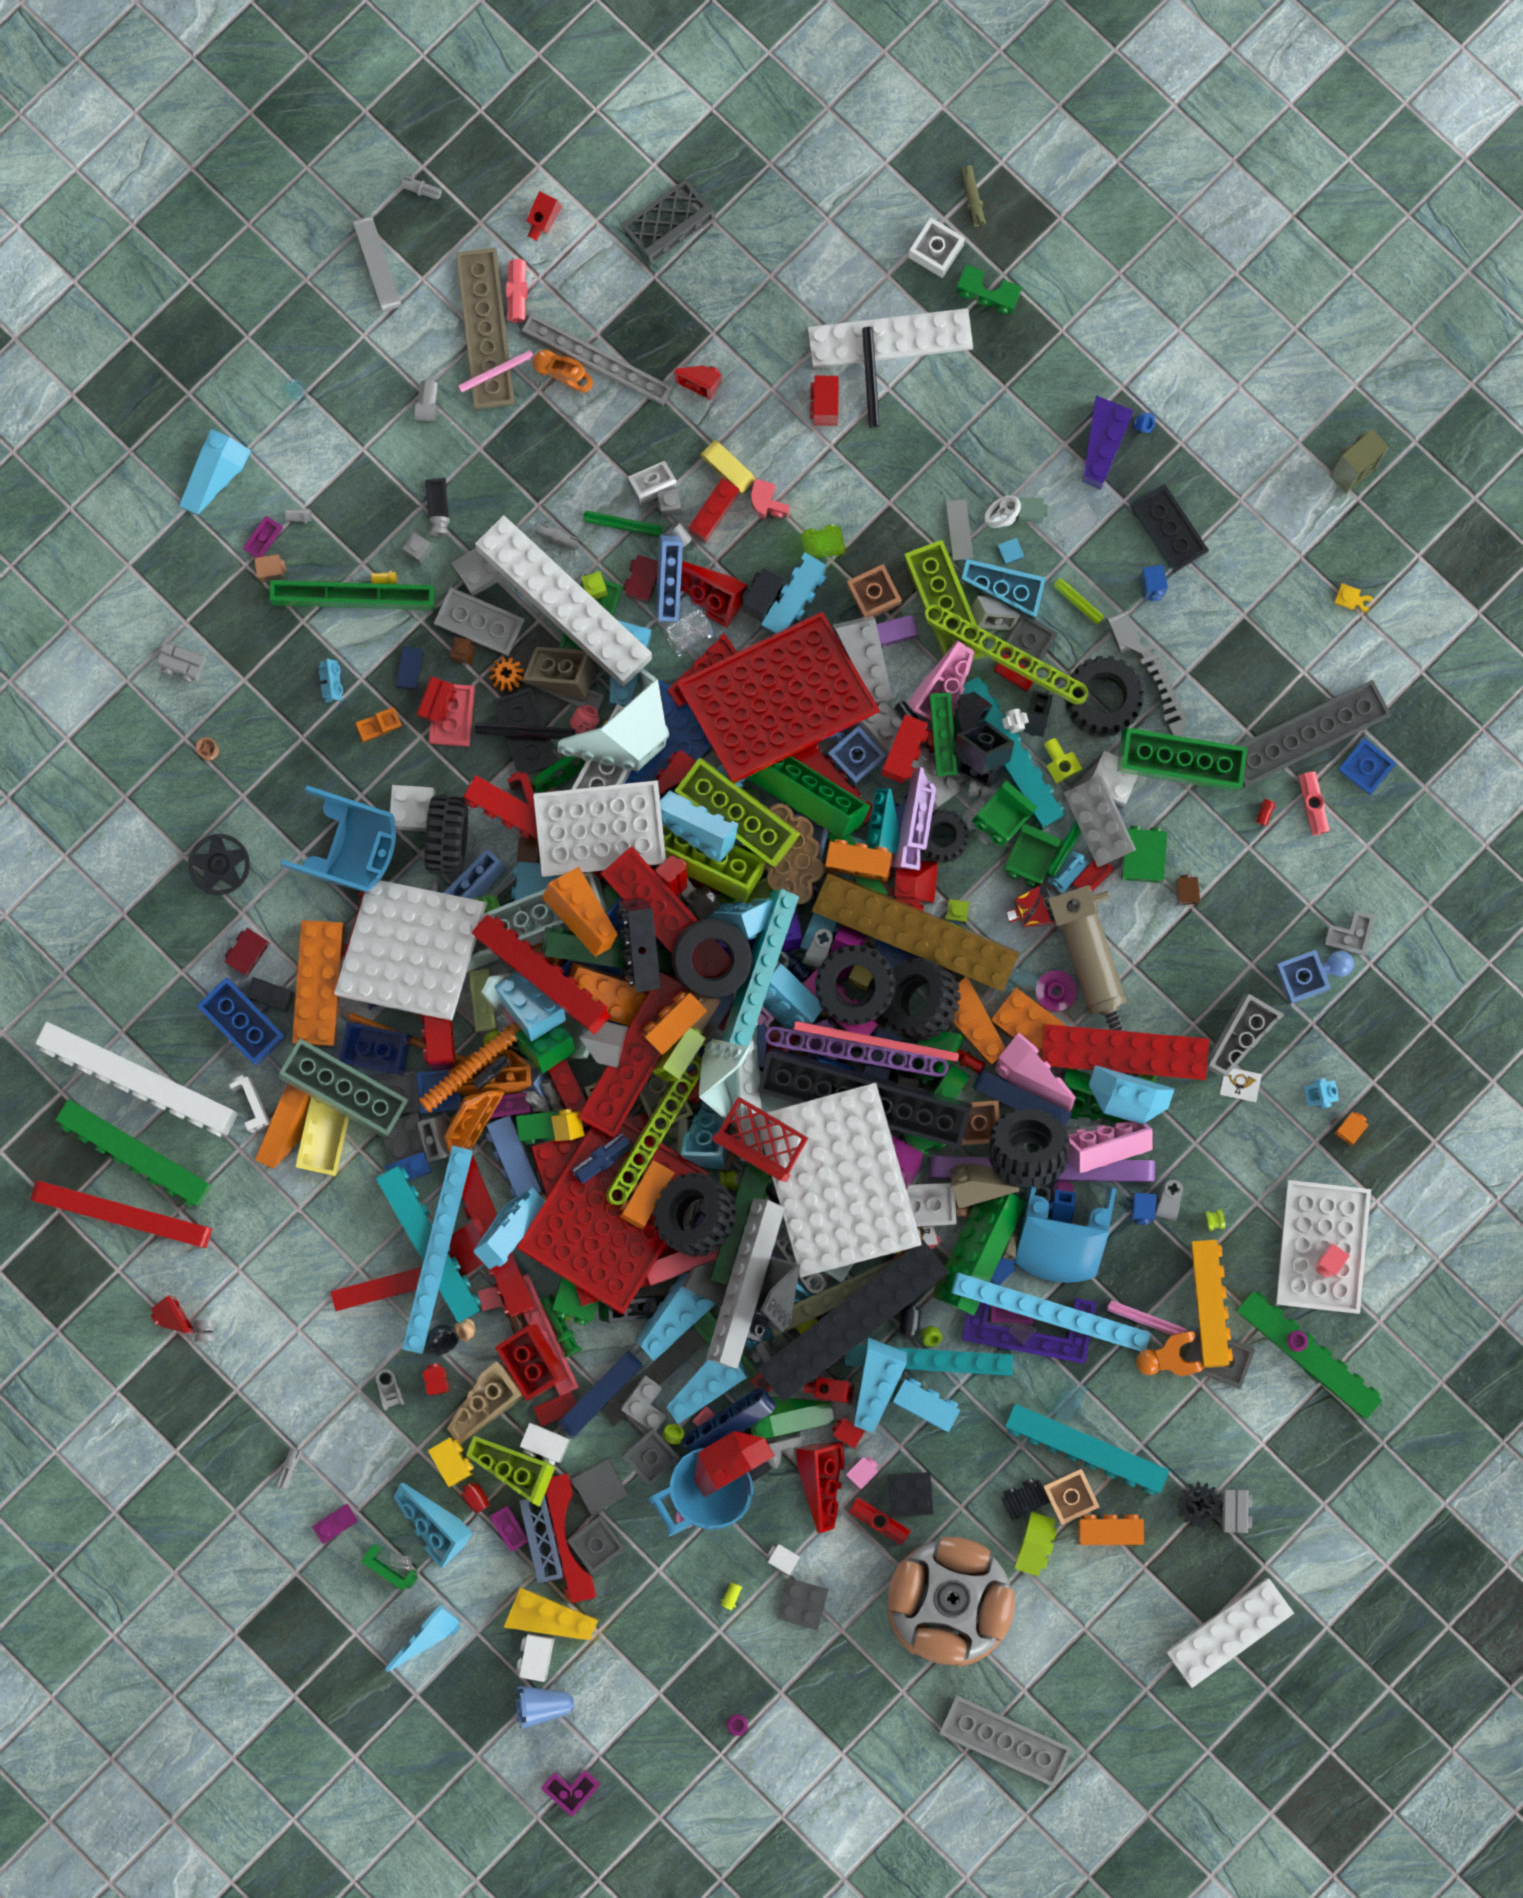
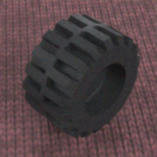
M943 809L942 811L934 810L932 813L926 850H920L922 854L926 855L927 859H932L937 863L952 862L965 851L969 839V830H967L966 822L962 820L963 818L960 815H956V812H949L947 809ZM940 825L951 828L955 834V840L952 845L948 847L935 845L931 840L933 828Z

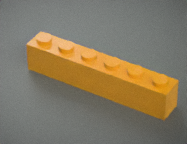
M1217 1240L1193 1241L1191 1243L1203 1367L1229 1366V1361H1233L1232 1348L1228 1349L1227 1340H1231L1230 1328H1226L1225 1319H1229L1228 1307H1224L1223 1299L1226 1298V1287L1221 1284V1278H1224V1267L1219 1264V1257H1222V1246L1217 1244Z

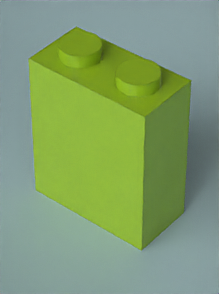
M692 1026L661 1055L652 1072L667 1083L680 1080L706 1039L701 1035L702 1032Z

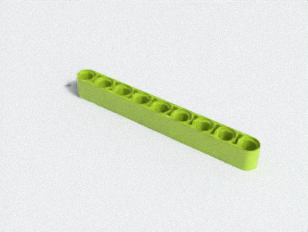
M932 604L926 608L925 620L935 629L1073 704L1080 705L1086 701L1088 689L1083 683L939 605ZM932 611H936L940 614V617L933 620L929 618V614ZM950 621H955L958 624L955 629H949L946 625ZM973 631L976 636L973 639H967L965 633ZM989 640L993 642L994 646L991 649H986L982 644ZM1008 650L1012 653V656L1004 659L1000 654L1002 651ZM1022 660H1027L1030 666L1023 669L1019 667L1018 663ZM1039 670H1045L1048 676L1046 678H1039L1036 673ZM1061 679L1065 681L1066 686L1057 688L1054 683ZM1080 689L1083 691L1084 696L1076 698L1073 696V691Z
M703 1043L701 1047L705 1049L707 1043ZM697 1053L690 1062L696 1069L695 1074L690 1076L686 1069L680 1080L671 1082L608 1187L605 1195L610 1204L619 1205L626 1201L701 1076L702 1058ZM679 1082L685 1086V1091L682 1094L676 1090V1085ZM668 1100L674 1103V1109L671 1112L665 1107ZM657 1118H661L664 1122V1126L660 1130L655 1127V1120ZM646 1136H651L653 1139L651 1147H647L644 1144ZM637 1153L642 1156V1163L640 1165H636L633 1161V1157ZM626 1171L632 1175L629 1183H625L622 1178ZM615 1189L621 1193V1198L618 1201H614L612 1198V1192Z

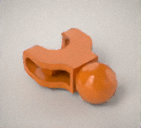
M544 349L534 355L532 361L533 368L539 374H550L552 378L581 393H587L592 388L593 379L585 372V368L580 362L566 356L561 357L550 350ZM582 378L587 379V383L584 386L578 385L577 382Z
M1194 1331L1172 1334L1165 1346L1158 1348L1156 1351L1152 1349L1141 1351L1136 1358L1137 1369L1147 1376L1158 1373L1160 1369L1161 1371L1170 1370L1179 1376L1200 1372L1204 1369L1200 1361H1186L1180 1355L1181 1346L1194 1340Z

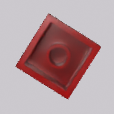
M814 375V382H810V400H814V402H810V419H814V426H838L839 376Z

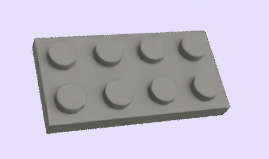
M450 587L434 625L509 657L525 619Z
M1102 775L1064 792L1098 867L1136 850Z

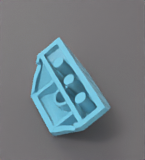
M1096 1065L1089 1082V1086L1103 1113L1140 1124L1146 1123L1167 1110L1175 1090L1168 1086Z

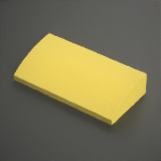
M311 1097L295 1167L336 1177L349 1118Z

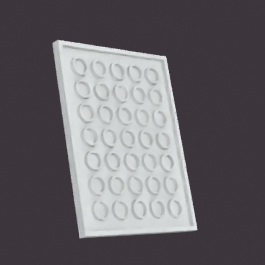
M876 1083L767 1112L809 1137L789 1173L791 1176L788 1182H782L773 1177L780 1206L785 1207L783 1216L796 1262L800 1264V1277L922 1245ZM755 1116L758 1127L766 1125L764 1116ZM781 1126L771 1127L773 1138L783 1136ZM767 1128L759 1130L762 1142L770 1140ZM796 1135L788 1137L791 1149L798 1147L801 1138ZM784 1139L774 1141L777 1153L787 1150ZM771 1143L764 1144L766 1156L773 1154ZM788 1153L779 1155L780 1165L787 1167L790 1161Z

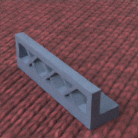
M545 1495L541 1503L542 1510L539 1515L535 1514L532 1502L527 1499L520 1500L519 1503L537 1582L542 1583L563 1578ZM539 1520L546 1524L547 1530L543 1536L540 1535ZM543 1541L551 1546V1552L548 1557L544 1553ZM548 1562L555 1565L557 1575H549Z

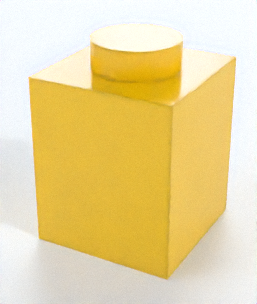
M571 1108L559 1110V1114L551 1116L555 1141L572 1140L584 1136L582 1120L578 1118L580 1111L572 1112Z

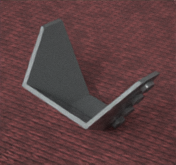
M772 1256L770 1257L759 1297L766 1299L760 1311L768 1318L767 1328L783 1332L785 1327L787 1328L791 1323L800 1264ZM715 1260L692 1267L682 1287L722 1306L727 1288L708 1282Z

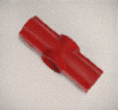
M857 1497L848 1512L901 1546L911 1532L910 1529ZM878 1515L883 1516L886 1520L885 1525L880 1528L874 1525V1518Z

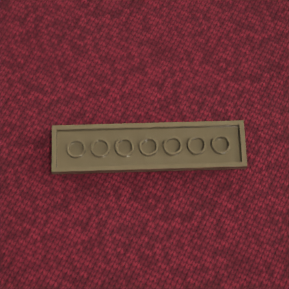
M496 247L456 252L471 379L510 360ZM511 369L472 387L475 410L515 405Z

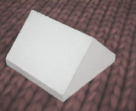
M665 461L628 476L640 505L658 498V492L677 488L676 479Z

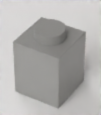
M678 488L658 492L662 517L682 514Z
M414 532L402 549L405 555L422 565L433 548L430 542Z

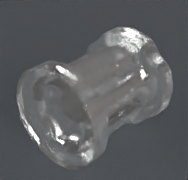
M392 1552L389 1570L398 1569L409 1573L412 1568L413 1555L403 1556Z

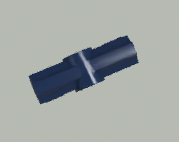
M620 1134L607 1145L601 1146L590 1154L588 1159L572 1170L577 1181L583 1185L596 1174L602 1173L613 1165L619 1157L630 1151L633 1147L628 1138Z

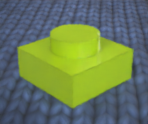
M949 899L946 920L966 923L969 902Z

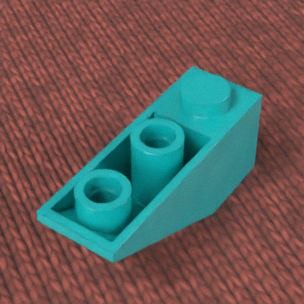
M875 788L866 845H868L867 848L869 849L884 847L888 849V852L897 854L900 830L892 791L888 788Z

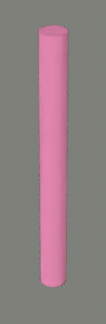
M528 350L458 385L462 393L533 358L534 355L531 350Z

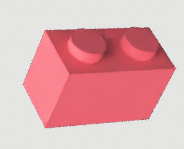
M1332 1243L1326 1246L1313 1266L1317 1268L1316 1273L1320 1276L1332 1278L1337 1276L1350 1255Z

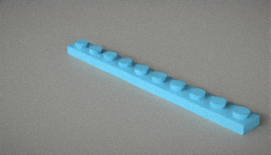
M452 1145L402 1346L404 1350L423 1354L473 1150Z
M961 1273L956 1274L951 1293L1140 1352L1147 1348L1151 1334L1141 1329Z

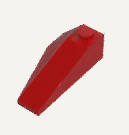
M682 561L680 591H685L692 598L691 601L695 605H700L706 611L705 615L727 628L742 605L743 600L741 599L748 585L732 576Z
M843 1442L817 1443L796 1448L798 1471L817 1533L835 1529L838 1510L836 1496L837 1490L841 1489L842 1482H839L840 1470H844L845 1464Z

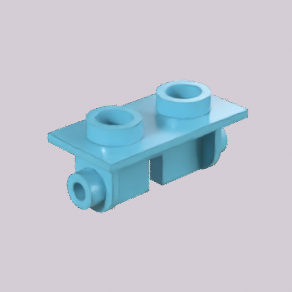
M331 659L321 661L320 666H318L320 681L327 680V683L321 684L322 699L326 703L333 702V699L343 701V687L340 683V666L338 661Z
M1073 850L1066 858L1055 878L1050 876L1047 882L1063 894L1089 863L1084 860L1085 857L1082 854H1077Z

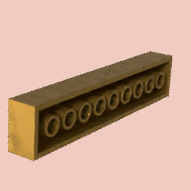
M828 871L812 908V912L914 955L931 960L938 965L1002 992L1019 956V951L830 871Z

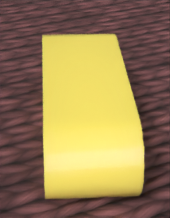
M714 440L700 454L722 478L738 487L741 495L755 482L756 478L717 440Z

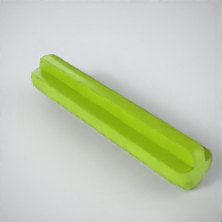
M1059 578L1054 583V588L1095 624H1099L1103 620L1104 615L1062 578Z

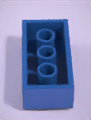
M227 977L197 1005L255 1066H258L286 1039L276 1026Z

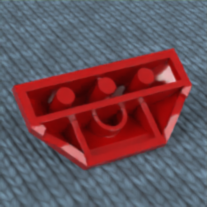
M733 1431L698 1452L694 1481L705 1498L775 1455L764 1437Z

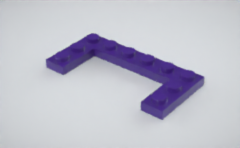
M1075 1298L1073 1309L1094 1315L1096 1302ZM982 1302L979 1303L974 1316L966 1314L962 1341L1082 1364L1086 1362L1090 1340L1088 1335L1069 1330L1068 1339L986 1324L990 1305Z

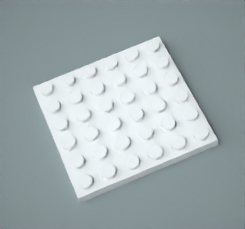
M379 880L370 891L364 894L334 994L343 998L452 1021L476 942V938L471 932L482 921L486 903Z

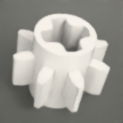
M1020 709L1005 712L1006 718L1002 719L1004 729H1010V733L1024 730V724L1029 723L1027 714L1021 713Z

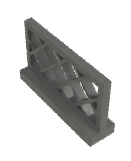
M685 179L622 224V228L652 265L716 218L712 207L709 204L707 205L688 180ZM687 187L690 191L689 198L678 197L679 191ZM666 200L674 201L673 209L662 208L663 203ZM677 201L688 202L687 211L676 210ZM691 202L700 203L703 208L698 211H690ZM658 212L657 221L646 220L647 214ZM661 213L672 214L671 222L660 221ZM675 214L686 215L685 221L674 223ZM635 223L642 224L641 232H632L629 227ZM645 224L656 225L655 233H644ZM659 226L670 227L669 232L665 235L658 234ZM643 237L653 238V244L645 248L642 245Z

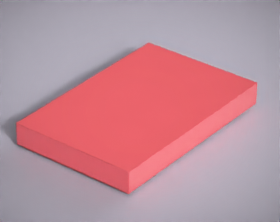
M454 684V690L457 691L454 702H450L447 709L450 710L446 722L442 721L441 725L430 722L429 744L470 747L475 686Z

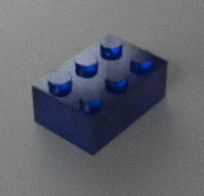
M347 1022L339 1061L349 1066L404 1076L412 1035Z

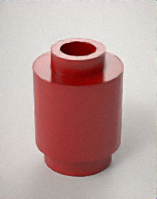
M471 1481L461 1488L463 1492L460 1495L470 1510H474L476 1514L490 1505L487 1501L489 1498L478 1482L473 1484Z

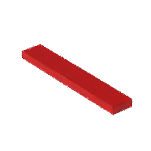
M422 1267L330 1291L335 1311L417 1290Z

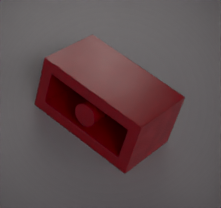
M637 555L636 560L632 559L629 571L632 573L630 579L626 578L623 590L626 591L625 595L627 598L649 604L657 581L658 561Z
M246 928L245 931L242 930L236 938L238 942L234 948L230 947L226 952V960L224 962L248 978L270 943L257 933Z

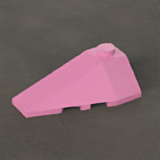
M957 640L918 686L907 704L914 711L931 720L929 694L951 692L952 715L954 719L958 700L961 694H963V686L975 651Z
M1017 1034L999 1057L995 1071L1010 1084L1069 1112L1076 1097L1061 1078H1055L1051 1073L1049 1063L1047 1061L1043 1063L1036 1054L1039 1052L1038 1049L1022 1034Z

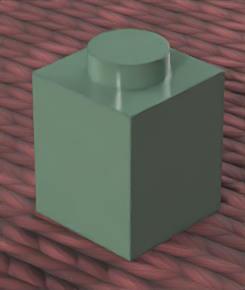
M1019 498L1021 508L1018 513V522L1042 523L1043 518L1047 517L1048 505L1044 504V498Z

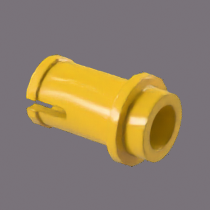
M390 570L386 573H372V583L397 584V572Z

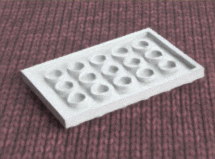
M658 781L533 794L542 877L564 875L577 867L581 869L582 873L605 870L631 846L648 865L665 864L666 853Z
M1287 1181L1276 1305L1360 1314L1371 1189ZM1333 1243L1348 1253L1350 1257L1337 1276L1324 1278L1316 1273L1317 1268L1313 1265L1326 1246Z

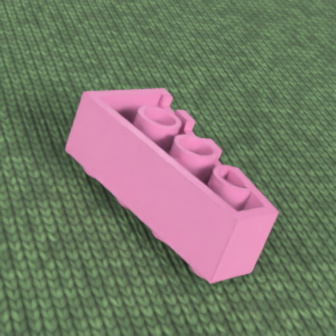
M1127 1121L1116 1123V1127L1102 1125L1097 1126V1130L1086 1132L1084 1128L1076 1130L1074 1134H1068L1070 1140L1068 1162L1079 1173L1088 1172L1092 1169L1153 1150L1152 1128L1147 1123L1140 1124Z

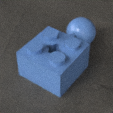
M859 726L847 736L840 731L826 738V740H834L837 744L828 752V756L855 787L886 760V755ZM853 753L856 755L860 753V760H854Z
M1314 950L1278 963L1274 968L1288 1004L1291 1005L1327 992L1331 987L1326 975L1347 976L1353 970L1354 960L1348 952L1336 951L1330 955L1328 962L1321 964L1317 951ZM1299 973H1301L1302 976L1306 975L1307 978L1304 980V982L1298 979V977L1300 976Z

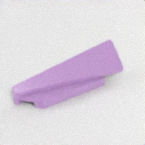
M915 768L913 771L900 827L897 854H894L892 867L920 870V849L926 850L936 788L927 779L923 768Z

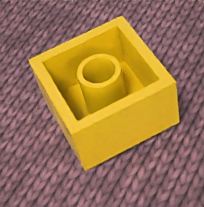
M448 1438L428 1450L448 1487H453L472 1476V1470L474 1469L470 1459L464 1458L461 1452L464 1449L459 1440H454L453 1438Z

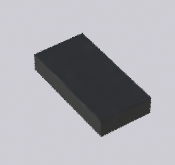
M446 478L425 479L428 519L433 516L449 518Z

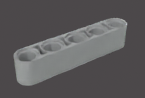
M372 215L353 221L382 311L386 312L402 307Z

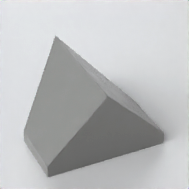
M606 1022L595 1035L589 1031L579 1038L597 1063L618 1068L627 1027Z

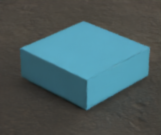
M1017 538L997 546L1005 565L1024 558Z

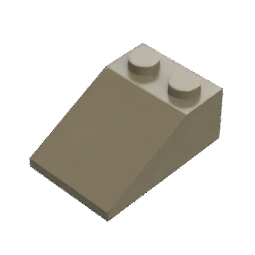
M536 647L523 681L567 697L586 698L598 664L583 650Z
M959 1164L950 1169L951 1185L959 1208L1019 1191V1184L1015 1186L1010 1184L1009 1180H1003L999 1177V1174L995 1173L991 1166Z

